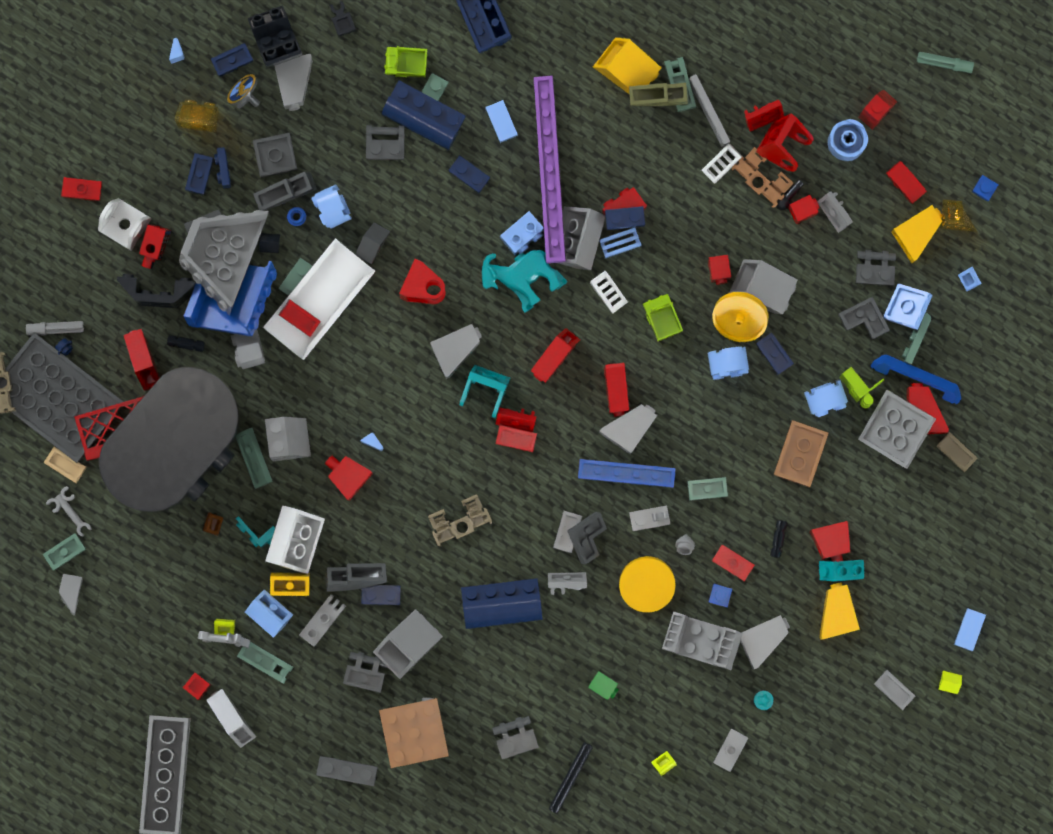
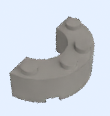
M257 329L252 337L239 334L231 335L233 346H237L235 360L238 367L247 369L265 364V357Z

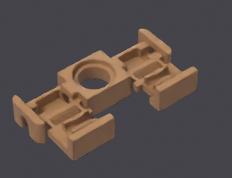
M754 147L745 157V161H743L744 157H742L732 166V171L735 169L747 180L745 183L758 195L762 194L773 204L772 208H775L778 205L777 200L784 198V194L782 196L781 194L785 193L794 183L785 174L780 172L778 174L779 178L776 181H772L770 185L771 182L758 170L755 171L756 168H759L758 165L761 162L764 163L767 159L760 156ZM756 177L763 179L764 184L760 188L753 186L752 182Z

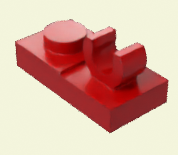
M779 100L769 103L760 109L754 106V112L748 113L747 110L744 111L747 128L750 132L784 117L783 107Z
M499 407L495 425L533 432L536 421L535 412L532 411L531 415L524 414L525 409L523 408L518 413L511 409Z

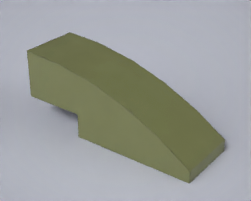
M686 83L629 86L631 106L688 104Z

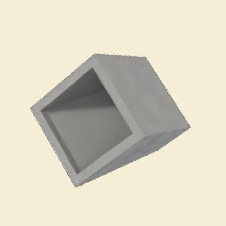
M744 259L729 293H749L760 299L766 306L767 311L774 314H783L788 308V301L791 295L796 290L798 280L762 260Z
M278 417L265 419L269 456L273 462L311 457L306 418Z
M415 609L386 636L373 653L401 679L443 636Z

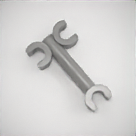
M66 486L61 490V494L47 500L46 504L56 503V508L52 510L53 513L58 512L62 507L77 526L78 535L83 537L84 534L81 532V528L83 526H86L89 530H92L90 524L80 519L67 502L72 501L75 495L66 497L65 492L69 490V487Z
M199 631L198 639H201L203 642L235 644L237 647L243 646L249 648L250 640L241 637L240 634L232 635L227 633V635H218Z

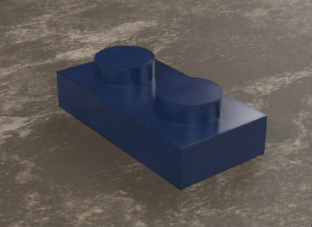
M244 43L212 58L211 61L218 76L221 77L253 62V59Z
M225 147L217 148L218 154H214L215 164L220 167V172L217 173L218 184H222L224 189L231 188Z
M194 154L185 187L186 191L200 195L205 194L214 158Z
M460 155L448 170V172L477 193H480L490 180L488 175Z
M643 206L605 210L607 230L645 226Z
M770 333L756 343L777 375L794 364L773 333Z
M375 585L362 588L361 604L400 605L401 586Z

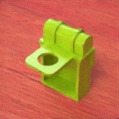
M399 46L387 47V52L385 53L386 65L384 66L386 75L426 78L427 49Z
M668 294L660 295L658 298L643 303L646 311L645 315L652 326L658 342L683 332L673 307V302H671Z
M852 367L839 377L849 389L853 399L856 402L860 401L862 408H869L873 404V398L869 393L884 381L882 379L869 389Z

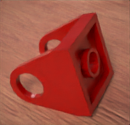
M788 114L772 122L756 152L781 168L794 172L798 168V163L782 146L786 136H789L801 144L810 145L814 138L793 114ZM797 133L805 135L808 140L801 138ZM782 160L789 161L793 166L785 164Z
M414 259L400 290V299L407 302L426 304L442 302L446 294L443 280L422 261ZM435 285L441 291L437 295H430L427 289Z

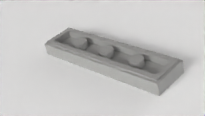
M695 74L689 79L691 88L721 147H725L730 143V140Z

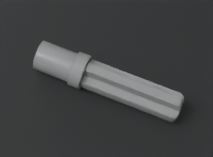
M83 321L26 324L27 335L36 333L37 335L45 336L47 334L84 332Z

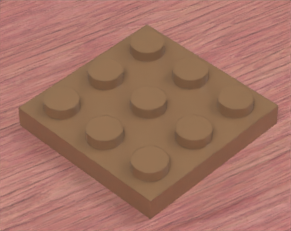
M437 698L379 710L391 768L449 756Z

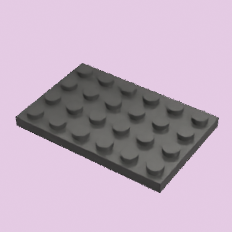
M36 333L32 334L5 368L6 372L10 373L13 391L10 392L12 407L16 408L12 413L76 463L82 459L85 452L74 416L123 402L63 354H58L54 347ZM0 378V388H4L7 385V380ZM103 412L99 416L98 421L108 425L113 415ZM88 417L79 419L81 427L89 431L94 420ZM96 422L91 432L100 436L106 427ZM89 434L86 440L87 448H90L97 440L91 434Z

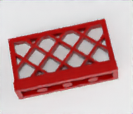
M143 397L74 416L86 461L100 457V452L104 445H100L101 441L106 442L103 437L107 430L115 431V429L110 427L114 417L122 421L124 420L116 415L118 409L125 406L132 411ZM103 412L113 415L108 425L98 421L99 416ZM88 417L94 420L89 431L81 427L79 419ZM96 422L106 427L101 437L91 432ZM89 434L99 439L95 447L87 448L86 440Z

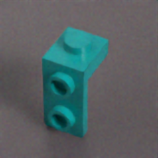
M239 516L235 518L238 521L236 526L243 533L247 531L250 534L249 540L255 547L259 545L263 548L265 545L271 544L275 532L274 526L258 538Z
M864 560L819 561L820 580L846 581L864 579Z

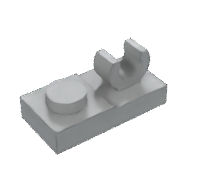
M830 191L817 202L839 233L853 223L843 206H841L844 202H838L835 196L838 193Z
M667 505L629 512L632 532L670 525Z
M586 572L548 573V588H550L551 594L554 595L556 588H560L562 594H565V588L574 590L587 588Z

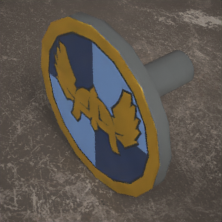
M250 74L241 78L230 90L227 97L228 103L236 105L238 109L248 102L254 107L258 106L260 101L252 94L257 85V77Z

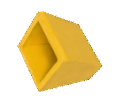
M616 37L593 66L594 69L628 94L629 86L649 85L651 81L658 77L661 69L654 60L630 39Z

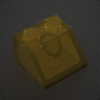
M185 100V102L179 103L175 115V122L179 128L216 133L219 108L214 103L204 102V105L196 104L197 102L194 100Z

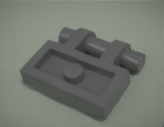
M871 250L857 251V259H864V264L856 265L855 284L894 286L895 266H888V260L895 261L896 253H889L888 251H882V253L871 252ZM871 259L881 260V265H871Z
M351 652L349 659L356 661L355 666L347 665L343 684L381 693L385 674L378 672L379 667L387 668V666L377 656L371 657L364 655L365 653ZM362 662L373 665L372 671L361 668Z
M529 716L515 718V721L506 724L502 722L499 723V726L492 728L494 735L502 733L503 739L496 741L502 759L539 748L533 729L525 731L524 728L525 725L531 724ZM519 728V734L509 737L507 731Z

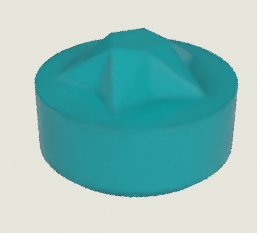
M760 691L754 696V704L760 710H767L773 705V696L768 691Z

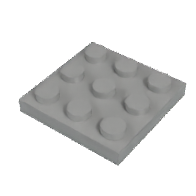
M886 390L858 440L908 469L936 418L893 392Z

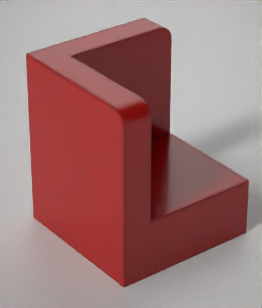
M194 673L183 689L197 700H201L212 684L204 680L197 673Z

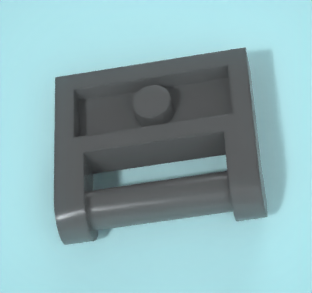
M366 125V160H404L405 126L372 127V125ZM372 134L399 135V140H372Z

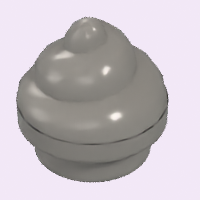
M685 534L676 541L675 547L679 554L689 555L694 550L695 543L691 537Z

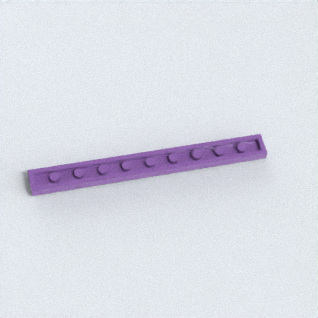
M553 76L534 77L547 264L566 262Z

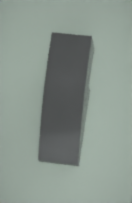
M304 171L292 178L277 182L253 195L259 210L265 211L317 190L311 172Z
M385 563L347 564L346 567H327L325 574L327 592L355 590L387 582Z

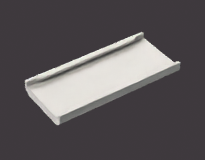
M335 238L263 328L304 360L374 274L375 270ZM289 299L321 321L311 337L278 315Z

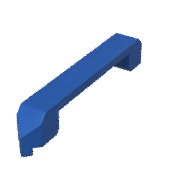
M882 355L871 364L872 369L874 368L875 371L884 375L888 374L891 369L943 391L942 398L945 401L958 404L961 400L957 384L889 355Z

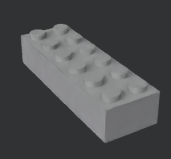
M149 716L139 833L181 834L191 718Z

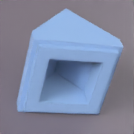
M973 267L958 274L966 291L981 285V281Z

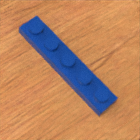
M580 459L578 479L674 488L675 468Z

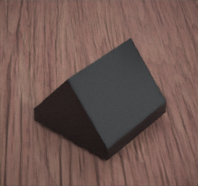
M261 233L260 252L279 254L280 234Z

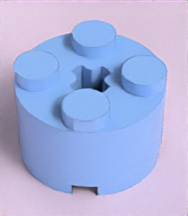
M852 119L837 123L828 136L829 151L834 157L842 161H853L858 158L868 143V135L864 126ZM847 137L850 138L849 144L845 142Z
M336 184L316 193L312 197L315 207L322 213L319 217L327 228H334L352 219L343 195H339L337 192L340 189Z
M746 347L725 348L716 353V350L708 352L713 380L723 379L727 376H731V378L739 377L749 373Z
M841 380L836 381L837 385L830 382L810 389L811 394L808 391L804 392L812 415L815 414V416L821 417L828 414L830 409L837 411L847 407L845 403L848 400Z

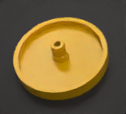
M732 292L722 296L716 302L712 319L715 328L724 337L737 342H749L759 338L765 332L769 316L766 306L754 295L745 292Z
M649 556L639 557L628 563L623 569L619 580L620 593L627 605L637 611H658L665 607L674 595V574L671 568L658 558Z

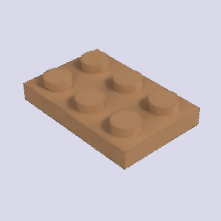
M792 420L774 475L810 488L828 432Z

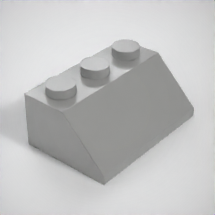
M564 206L563 225L566 262H559L558 264L576 269H592L605 215L592 209Z

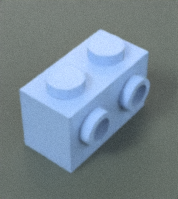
M528 211L502 233L500 239L514 255L517 253L521 254L529 248L527 245L530 242H537L543 236L544 228Z
M263 590L245 611L249 617L273 638L293 616L274 597L270 596L266 590Z

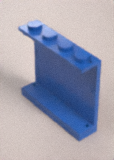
M269 261L266 267L249 265L230 316L226 311L223 312L219 308L218 302L213 297L210 298L206 294L205 288L201 284L196 283L183 316L187 324L191 327L252 337L254 331L258 328L259 317L264 312L266 298L271 293L272 282L277 276L272 261Z

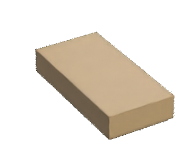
M53 447L44 461L46 465L76 484L87 468L81 463L73 461L56 447Z

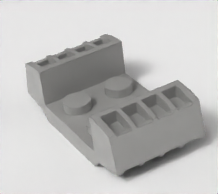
M673 612L662 649L732 670L743 633Z

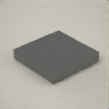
M290 133L252 140L260 178L298 170Z

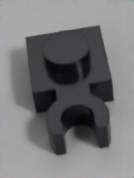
M340 1L341 8L339 10L334 9L333 4L330 5L331 12L336 15V17L332 18L338 37L356 31L350 12L344 14L345 5L343 1Z

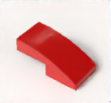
M901 161L886 172V175L896 188H899L912 204L927 192Z

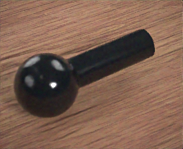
M798 179L784 195V198L777 200L778 205L776 208L782 211L788 209L791 198L800 190L804 183Z

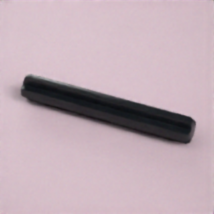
M586 742L583 743L549 806L550 811L554 813L559 812L593 749L592 745Z

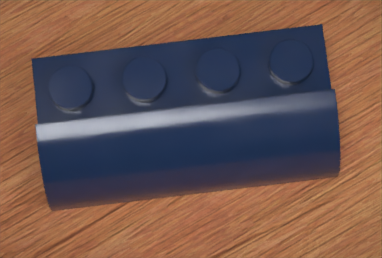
M456 0L479 53H483L495 46H501L512 38L497 0Z
M398 81L382 111V115L401 126H405V128L448 151L466 118L460 112L401 81Z
M538 578L461 588L466 629L542 620Z

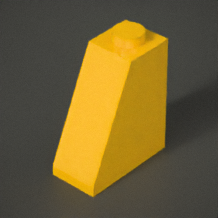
M933 205L892 230V234L911 263L918 259L942 223V214L938 208L934 209Z
M842 582L830 585L831 589L826 591L820 640L860 630L848 585L842 586Z

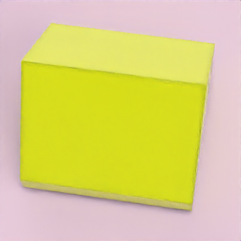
M216 619L214 621V634L227 635V633L234 635L235 620Z
M943 671L938 690L958 694L962 685V675Z
M667 751L651 762L661 776L677 765Z

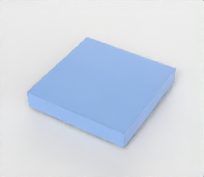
M897 284L883 318L887 321L918 330L933 295L912 287Z

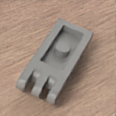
M332 594L299 634L313 647L316 646L346 607L345 604H342L337 609L336 606L340 602L338 599L331 604L330 602L334 598Z

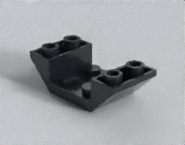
M283 5L247 18L266 69L302 56L301 49L294 36Z
M123 274L122 277L117 276V281L139 306L178 308L191 297L196 285L191 278H180V281L175 280L174 296L171 295V292H160V295L152 294V291L141 290L140 292L141 283L133 274Z

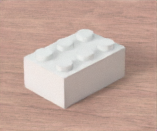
M282 506L266 562L308 574L325 519L295 508Z

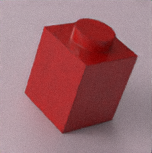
M808 195L790 204L788 209L795 223L798 224L817 215L819 205L815 198L812 199L811 195Z
M728 255L708 258L711 282H716V285L726 284L727 280L731 279Z

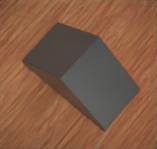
M374 222L364 234L355 255L372 265L391 231Z

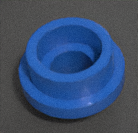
M299 207L290 209L287 214L288 222L293 226H301L306 221L305 211ZM299 214L300 219L294 220L293 216Z

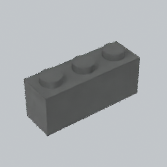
M320 756L316 775L375 786L378 766Z

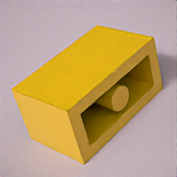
M271 573L270 596H309L310 573Z

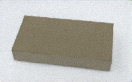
M950 432L936 446L963 472L978 459Z

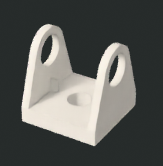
M117 198L110 201L102 211L99 218L98 231L132 251L151 218ZM122 220L130 221L128 229L123 230L120 228Z

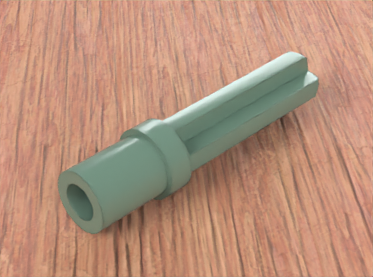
M919 52L917 56L918 63L952 69L953 71L972 73L974 62L960 60V58H950Z

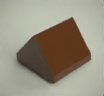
M208 512L202 531L218 536L224 518Z

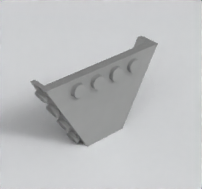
M256 210L252 213L239 212L229 216L218 215L214 218H197L193 220L181 250L179 263L182 268L192 274L194 281L197 284H201L205 288L206 294L210 298L213 297L218 302L219 308L223 312L226 311L229 316L269 211Z

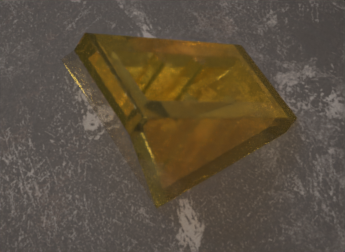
M943 200L941 229L977 232L962 206V201Z

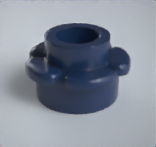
M64 338L56 345L55 349L59 355L61 353L67 356L73 349V342Z

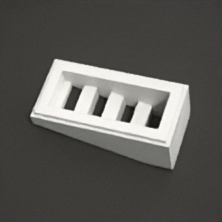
M727 144L702 171L715 184L743 156L731 144ZM727 151L735 157L734 160L726 154ZM722 156L730 163L728 166L720 159ZM718 162L724 170L721 171L714 163ZM710 167L718 173L717 176L709 170Z
M606 271L590 281V285L612 314L628 303ZM606 279L607 282H605L603 285H601L600 287L597 285L599 282ZM610 285L612 288L603 294L602 290ZM615 291L616 294L608 300L606 297ZM619 297L621 300L612 306L611 303Z

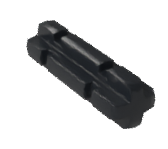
M169 335L167 339L168 346L175 347L176 345L178 348L195 349L198 352L204 351V341L197 340L196 342L194 339L177 338L174 335Z
M777 521V530L774 534L773 548L770 554L772 557H781V548L783 547L786 534L784 531L787 529L788 524L786 521Z

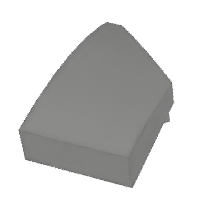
M63 574L59 595L63 603L70 610V613L75 615L83 579L79 576Z

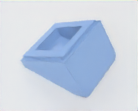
M177 38L173 39L169 58L171 64L185 58Z
M370 433L360 440L361 443L379 451L384 449L374 433Z

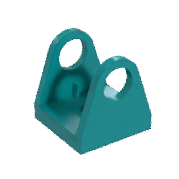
M474 365L468 376L459 405L463 407L472 383L484 384L497 389L499 393L492 414V418H496L510 377Z

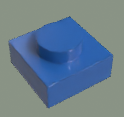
M982 175L972 193L988 202L998 184Z
M713 584L708 603L727 608L732 589Z

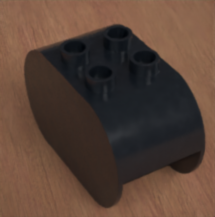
M181 367L164 374L110 435L101 449L99 457L100 473L111 494L124 505L145 512H160L171 509L180 504L186 496L193 502H196L210 485L203 479L205 474L212 466L221 472L235 456L228 448L233 443L238 431L239 414L235 399L229 388L215 375L198 368Z

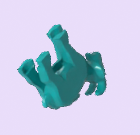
M542 250L530 251L526 255L524 253L519 254L514 259L515 263L509 267L490 264V261L496 258L495 253L487 255L483 261L481 275L484 289L491 287L498 289L495 283L498 279L518 296L524 313L534 307L533 305L540 301V298L530 287V284L540 276L548 279L551 292L556 289L558 290L567 283V280L557 270L547 264L546 253Z

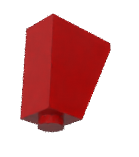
M883 89L866 105L858 118L873 130L894 107L897 101Z
M565 328L555 337L531 369L534 377L546 383L581 339Z
M142 329L134 330L123 336L135 374L143 390L146 391L151 389L160 377Z
M608 364L604 367L609 415L614 414V417H621L629 412L625 364Z
M913 383L912 387H908L907 401L936 418L928 434H947L949 428L929 387H923V383Z

